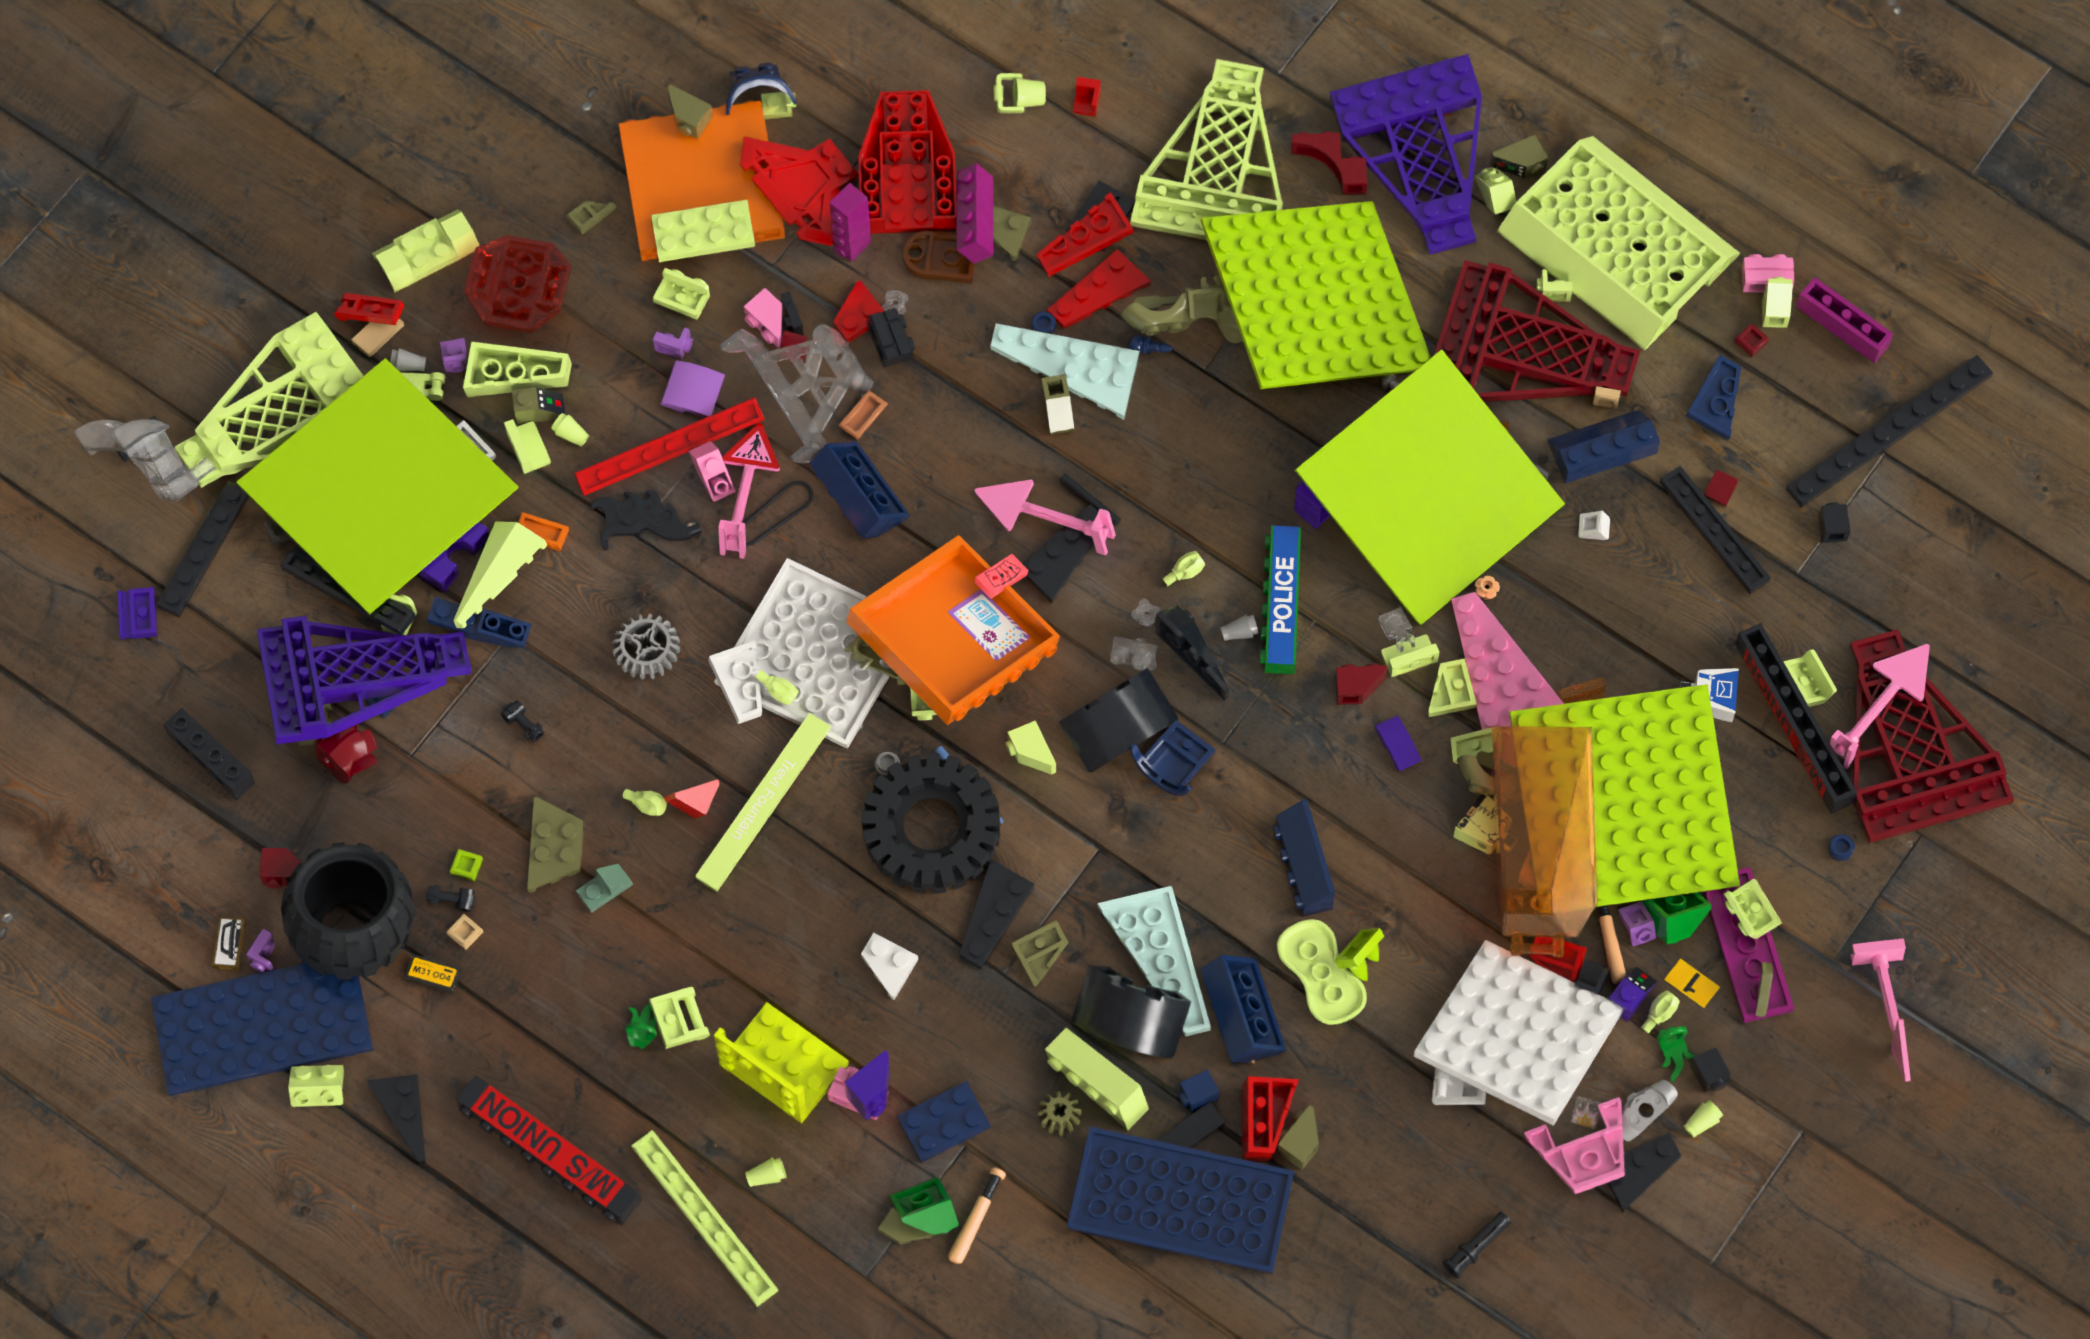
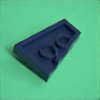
M1720 354L1685 416L1724 439L1729 440L1742 366Z

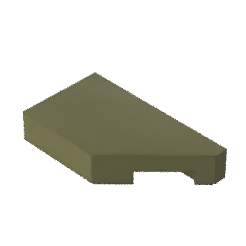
M584 201L569 212L566 217L583 235L617 208L613 202L601 204L595 203V201Z
M1762 962L1755 1015L1765 1017L1767 1013L1773 978L1772 965L1767 962Z
M891 1208L878 1228V1232L900 1245L924 1238L929 1239L933 1236V1234L903 1223L894 1208Z

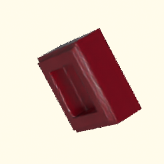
M1751 323L1735 338L1734 342L1748 355L1753 357L1769 342L1770 338Z

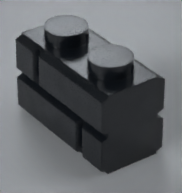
M896 308L870 315L866 324L882 366L888 367L896 363L908 361L913 354V350H915L912 337H907L904 330L906 328L904 316L902 314L899 315Z

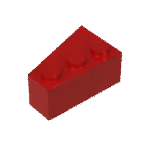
M1253 1076L1246 1078L1242 1085V1160L1268 1162L1272 1157L1299 1079Z

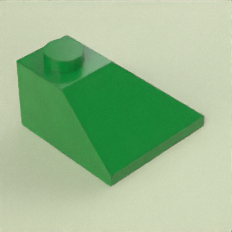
M1698 892L1641 900L1654 920L1656 935L1667 945L1689 938L1711 910V903Z
M938 1177L889 1195L897 1213L905 1224L933 1235L947 1233L952 1228L959 1226L951 1199Z

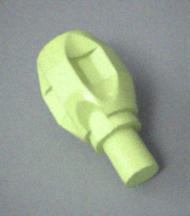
M1197 551L1188 552L1178 559L1174 568L1171 569L1172 572L1162 579L1169 586L1177 580L1192 578L1201 572L1205 563Z
M762 670L755 677L765 684L764 687L767 688L770 695L780 703L791 705L799 693L798 689L784 678L774 677L773 675L769 676Z
M625 789L623 792V798L632 801L642 813L660 816L666 810L667 802L659 793L653 791L634 792L629 789Z
M1667 990L1659 994L1652 1002L1649 1014L1647 1015L1648 1019L1641 1028L1649 1034L1656 1024L1659 1025L1668 1020L1677 1010L1680 1003L1679 999Z

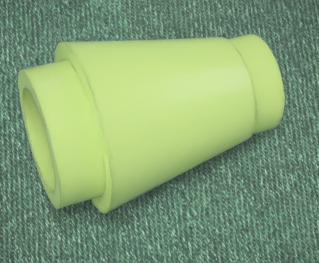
M564 413L559 415L551 428L555 431V435L580 447L589 438V434L570 415L566 416Z
M1712 1101L1702 1102L1684 1125V1128L1694 1138L1719 1123V1119L1723 1114Z
M772 1157L747 1171L746 1177L750 1187L781 1182V1179L786 1178V1172L781 1159H774Z

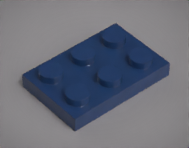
M967 1081L897 1116L921 1163L991 1128Z

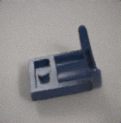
M762 63L758 65V68L749 69V67L743 66L735 68V71L730 72L732 88L726 101V115H730L733 102L743 91L761 85L772 86L782 90L789 96L793 105L797 104L791 88L780 77L777 65Z
M1177 720L1173 722L1144 756L1135 743L1130 746L1132 758L1138 769L1152 783L1174 796H1184L1192 789L1191 785H1186L1215 754L1213 747Z

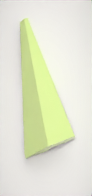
M495 521L453 620L456 628H465L467 626L466 620L472 614H479L482 611V605L489 598L493 600L517 576V570L524 563L529 564L533 560L532 555L539 548L543 550L546 548V541L518 522Z

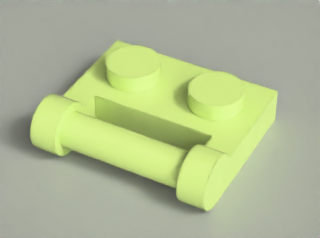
M693 987L650 999L649 1003L666 1049L694 1040H702L710 1036L708 1027H704L694 999L696 994ZM678 1001H685L695 1030L688 1031Z

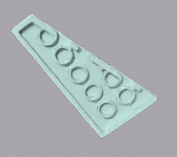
M1001 324L995 325L991 350L1014 362L1024 364L1036 374L1040 373L1046 377L1066 374L1070 392L1081 398L1086 397L1097 403L1098 407L1104 410L1108 409L1124 420L1139 351Z
M1172 886L1097 903V907L1149 984L1161 989L1178 991L1191 1001L1182 1030L1185 1037L1210 1031L1209 1019Z

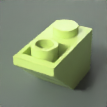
M1493 167L1483 169L1480 174L1474 175L1489 210L1494 214H1498L1513 208L1517 201L1510 178L1499 169Z
M1783 277L1768 279L1762 299L1763 327L1787 328L1791 313L1793 279H1785Z

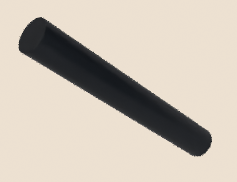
M1065 473L1060 478L1061 483L1088 505L1091 504L1098 512L1100 509L1109 511L1112 524L1115 527L1120 523L1121 518Z

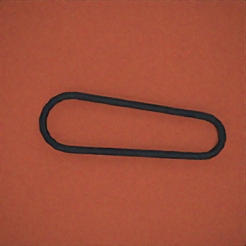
M800 481L787 484L744 522L745 526L793 485L804 486L809 492V500L805 505L755 540L746 543V546L754 545L807 508L813 499V491L810 486Z

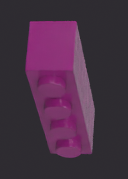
M977 163L957 171V250L973 264L994 255L993 177Z
M849 183L830 201V215L834 251L840 257H846L852 262L871 243L868 197Z
M1814 277L1800 293L1796 306L1798 309L1873 363L1889 347L1893 336L1892 332Z

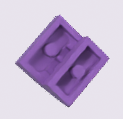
M676 360L660 405L681 414L687 411L703 419L711 416L725 374L703 366Z

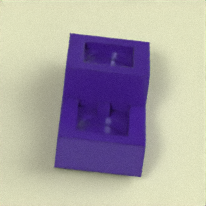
M1398 715L1374 726L1384 749L1388 750L1397 771L1422 761Z

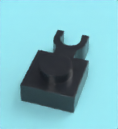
M790 291L780 294L781 302L787 315L783 317L787 331L792 330V333L804 335L803 324Z

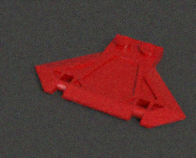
M744 136L740 160L742 169L744 171L752 169L756 175L751 180L789 226L796 224L800 228L795 233L800 240L832 246L833 234L830 201L839 193L841 188L855 181L859 173L830 138L811 150H805ZM760 163H762L766 168L763 169ZM806 217L810 223H807L804 218Z

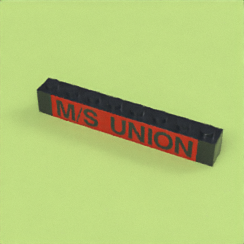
M1759 623L1739 632L1735 645L1828 810L1832 814L1852 805L1857 796V791L1764 627Z
M475 1075L456 1098L460 1107L458 1110L468 1119L474 1117L480 1122L479 1126L489 1134L492 1132L500 1136L499 1140L506 1147L511 1149L514 1146L521 1151L519 1154L529 1163L534 1161L541 1166L540 1170L548 1177H557L562 1181L560 1183L562 1187L570 1193L574 1191L582 1196L581 1200L589 1207L594 1208V1206H597L603 1211L601 1214L610 1222L614 1223L617 1221L623 1225L642 1201L639 1192Z

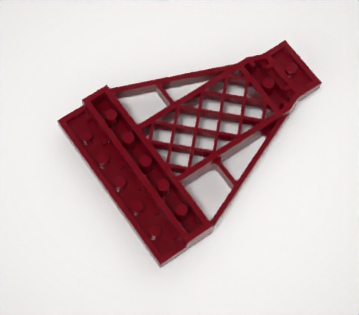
M1464 260L1434 355L1442 349L1474 390L1480 371L1484 366L1514 374L1515 378L1510 391L1477 393L1483 402L1595 395L1596 386L1620 390V395L1627 397L1641 350L1617 344L1607 336L1597 334L1512 273V268L1488 262V266ZM1509 284L1515 285L1538 302L1534 315L1502 307ZM1544 306L1569 325L1538 317L1541 307ZM1505 321L1510 322L1514 329L1504 333L1499 324ZM1495 328L1499 336L1491 339ZM1531 328L1538 335L1527 339L1523 331ZM1518 333L1523 342L1512 346L1508 338ZM1556 335L1559 336L1562 342L1551 346L1547 337ZM1542 340L1547 349L1536 353L1532 344ZM1503 341L1508 349L1497 354L1493 345ZM1577 341L1582 343L1585 349L1575 353L1570 344ZM1526 347L1531 356L1521 361L1516 352ZM1565 347L1570 356L1560 360L1555 351ZM1550 354L1555 363L1545 367L1540 358ZM1588 354L1583 366L1579 358ZM1508 355H1512V357L1514 358V360H1511V359H1508V358H1504V357H1506V356H1508ZM1535 361L1538 367L1529 365V363ZM1574 361L1578 370L1568 374L1563 365ZM1559 368L1561 373H1557L1552 370ZM1520 377H1527L1562 387L1515 390Z
M1898 629L1850 643L1849 647L1858 667L1856 672L1854 726L1861 719V708H1865L1867 712L1877 700L1875 698L1877 692L1880 690L1884 691L1891 683L1888 678L1873 668V664L1906 652ZM1927 677L1923 701L1919 702L1913 696L1911 698L1898 690L1883 708L1885 711L1881 718L1878 714L1871 725L1879 747L1860 751L1859 737L1853 761L1852 784L1857 791L1854 805L1869 843L2012 804L2014 801L2006 780L2007 772L1999 751L1993 750ZM1929 694L1958 725L1944 729L1941 727ZM1895 697L1908 703L1904 712L1891 706ZM1911 705L1924 711L1921 720L1907 714ZM1887 712L1901 718L1897 727L1883 721ZM1925 717L1927 718L1929 724L1923 722ZM1903 720L1917 726L1913 735L1900 729ZM1884 728L1893 732L1889 741ZM1919 728L1933 733L1929 743L1916 737ZM1964 731L1985 754L1955 762L1945 736ZM1896 734L1909 740L1906 749L1892 743ZM1934 739L1936 741L1937 746L1932 744ZM1912 742L1926 748L1922 757L1908 751ZM1928 750L1942 757L1938 765L1924 759ZM1893 751L1902 755L1898 764ZM1882 755L1892 780L1859 789V760ZM1904 757L1918 763L1914 772L1900 766ZM1921 765L1930 769L1917 773Z

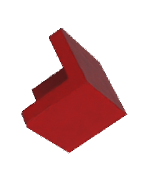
M1077 77L1076 96L1073 106L1074 114L1096 117L1101 94V80Z

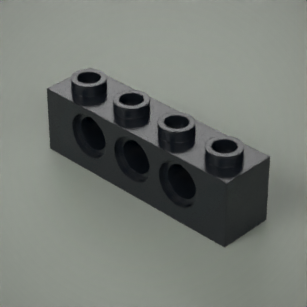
M183 708L163 724L168 736L236 800L255 784L251 772Z

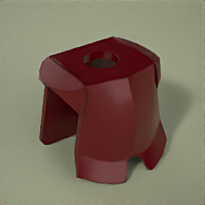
M358 724L330 737L319 738L314 741L317 759L343 784L349 783L353 775L377 763L376 757L371 753L377 749L375 738L369 729L359 732L357 730Z

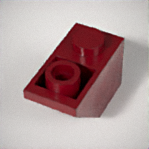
M1370 663L1366 666L1358 667L1352 664L1336 667L1337 705L1363 704L1386 679L1387 665Z
M262 848L260 864L262 884L273 889L288 886L287 883L290 875L301 862L288 848Z

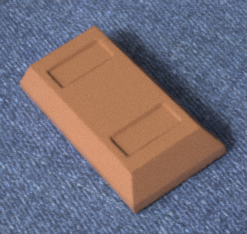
M868 390L838 426L858 440L888 403Z

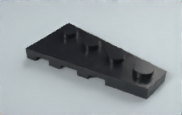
M1090 504L1075 518L1094 521L1098 511ZM1067 526L1063 527L1022 562L1029 570L1025 577L1053 603L1058 592L1068 582L1070 575L1082 562L1084 555L1094 545L1092 536Z
M991 859L959 957L982 970L1035 888V884Z

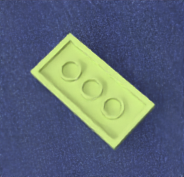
M747 200L651 215L659 262L755 247Z

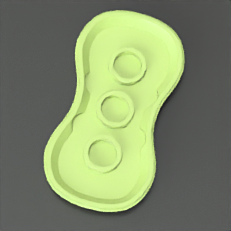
M1308 919L1300 921L1282 932L1277 941L1278 955L1281 961L1302 981L1306 992L1307 1004L1312 1015L1322 1023L1329 1025L1346 1022L1358 1015L1365 1007L1367 1001L1366 990L1362 982L1347 968L1339 969L1334 960L1339 954L1333 931L1319 920Z

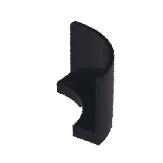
M1146 668L1098 697L1101 702L1095 699L1059 721V724L1087 770L1094 772L1128 751L1133 743L1138 745L1169 726L1175 720H1178V716L1151 672Z
M1088 965L1071 1019L1072 1023L1084 1031L1117 1046L1148 1055L1172 1058L1175 1055L1191 1001L1178 991L1161 989L1147 985L1146 989L1134 986L1133 979L1118 973L1110 967Z

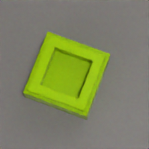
M458 849L449 871L450 875L474 882L483 857Z

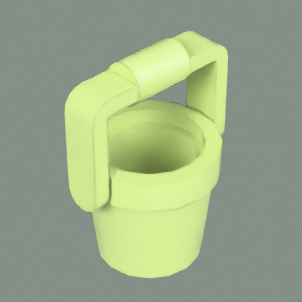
M1022 74L997 75L993 89L994 101H996L998 112L1023 113L1024 107L1042 106L1045 104L1046 89L1044 81L1023 79ZM1001 80H1014V107H1003L1002 101L1004 99Z

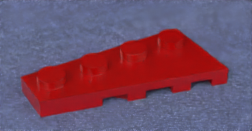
M1111 192L1104 197L1105 200L1098 206L1094 205L1084 218L1079 222L1075 221L1065 234L1056 237L1036 254L1048 277L1134 233L1133 227Z
M1117 249L1050 306L1047 312L1055 317L1056 322L1063 329H1066L1091 316V313L1111 306V303L1122 297L1125 299L1131 296L1134 291L1150 286L1151 280Z

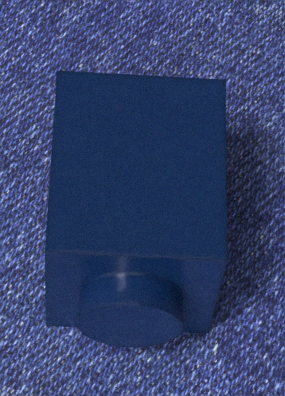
M1206 1070L1181 1082L1180 1092L1177 1093L1183 1107L1188 1106L1192 1113L1208 1102L1213 1103L1219 1100L1220 1091L1209 1071Z

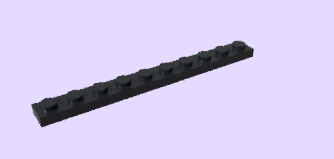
M1976 355L1787 485L1786 491L1801 508L1991 378L1993 372Z

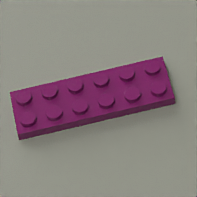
M1750 867L1738 870L1740 886L1703 891L1705 899L1711 903L1709 913L1743 1023L1790 1013L1794 1010L1771 932H1767L1758 939H1754L1749 935L1745 936L1738 926V923L1741 922L1736 914L1733 915L1725 904L1727 898L1724 893L1728 891L1734 892L1754 879ZM1762 962L1771 963L1773 968V978L1765 1017L1755 1015Z

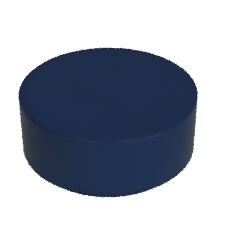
M1041 311L1033 316V331L1048 334L1054 333L1056 320L1051 313Z
M1845 834L1835 835L1828 845L1830 856L1838 861L1848 860L1855 849L1854 841Z

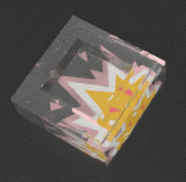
M1577 1096L1570 1122L1596 1129L1600 1115L1597 1105L1601 1104V1102Z

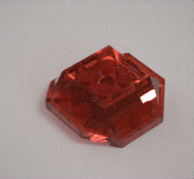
M505 235L486 245L483 244L475 248L464 292L484 325L533 333L560 312L571 272V264L564 258L554 243ZM518 284L524 285L522 288H515Z

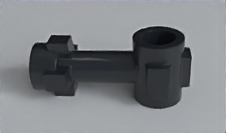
M518 700L513 703L510 702L503 707L501 716L508 724L514 721L526 731L524 737L527 740L531 739L533 742H537L544 735L542 726L539 723L534 725L523 715L526 710Z
M434 885V887H428L426 901L431 902L432 905H438L439 901L456 903L457 910L471 912L472 907L475 905L476 896H474L475 891L471 889L460 888L458 894L441 891L440 885Z

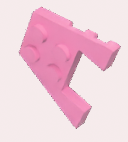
M1620 1097L1597 1105L1606 1129L1555 1147L1546 1124L1524 1132L1526 1140L1575 1194L1625 1176L1622 1103Z

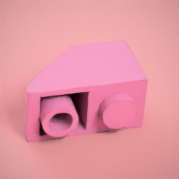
M764 288L744 306V319L750 327H756L761 332L766 342L769 344L773 343L780 348L783 334L782 303Z
M711 441L688 451L695 469L713 502L736 492L719 449Z

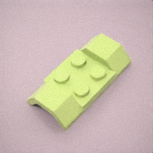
M456 210L438 220L435 218L394 239L393 243L373 252L372 255L385 272L394 292H397L481 248L463 213Z

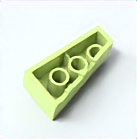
M471 342L463 389L467 397L511 393L512 390L531 387L543 389L568 386L572 363L569 355L565 353Z
M1065 1028L1045 1049L1048 1056V1064L1055 1071L1058 1072L1060 1070L1065 1074L1066 1078L1073 1085L1083 1090L1127 1131L1149 1110L1141 1086L1069 1029Z

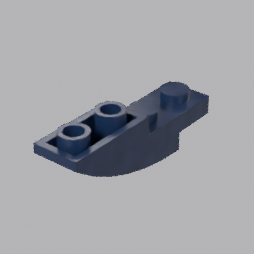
M434 597L427 623L449 629L450 633L463 632L464 637L467 639L500 646L525 647L531 623L483 609V612L479 614L474 613L466 620L467 626L465 628H456L453 620L460 605Z

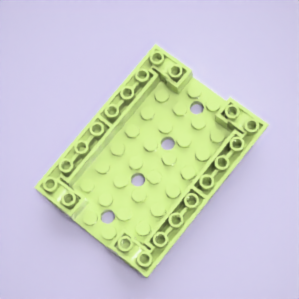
M1593 136L1579 140L1515 203L1498 229L1499 234L1541 268L1547 270L1556 280L1572 282V293L1644 351L1676 320L1678 310L1704 284L1709 286L1740 255L1736 249ZM1568 184L1572 190L1570 192H1563L1559 189V186ZM1603 213L1606 214L1609 219L1605 222H1601L1597 220L1596 215ZM1635 243H1642L1646 249L1644 251H1636L1633 245ZM1679 273L1683 279L1674 281L1670 278V274Z

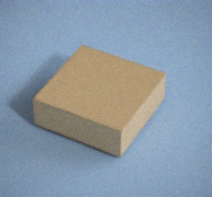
M1596 386L1593 405L1617 409L1621 391Z
M463 914L446 933L462 948L467 950L483 933V929Z

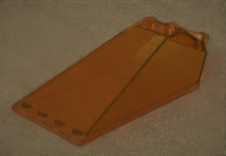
M1492 726L1497 886L1502 936H1512L1510 945L1512 956L1550 954L1553 957H1563L1564 938L1578 936L1591 913L1598 906L1592 727ZM1522 936L1553 937V944L1523 943Z

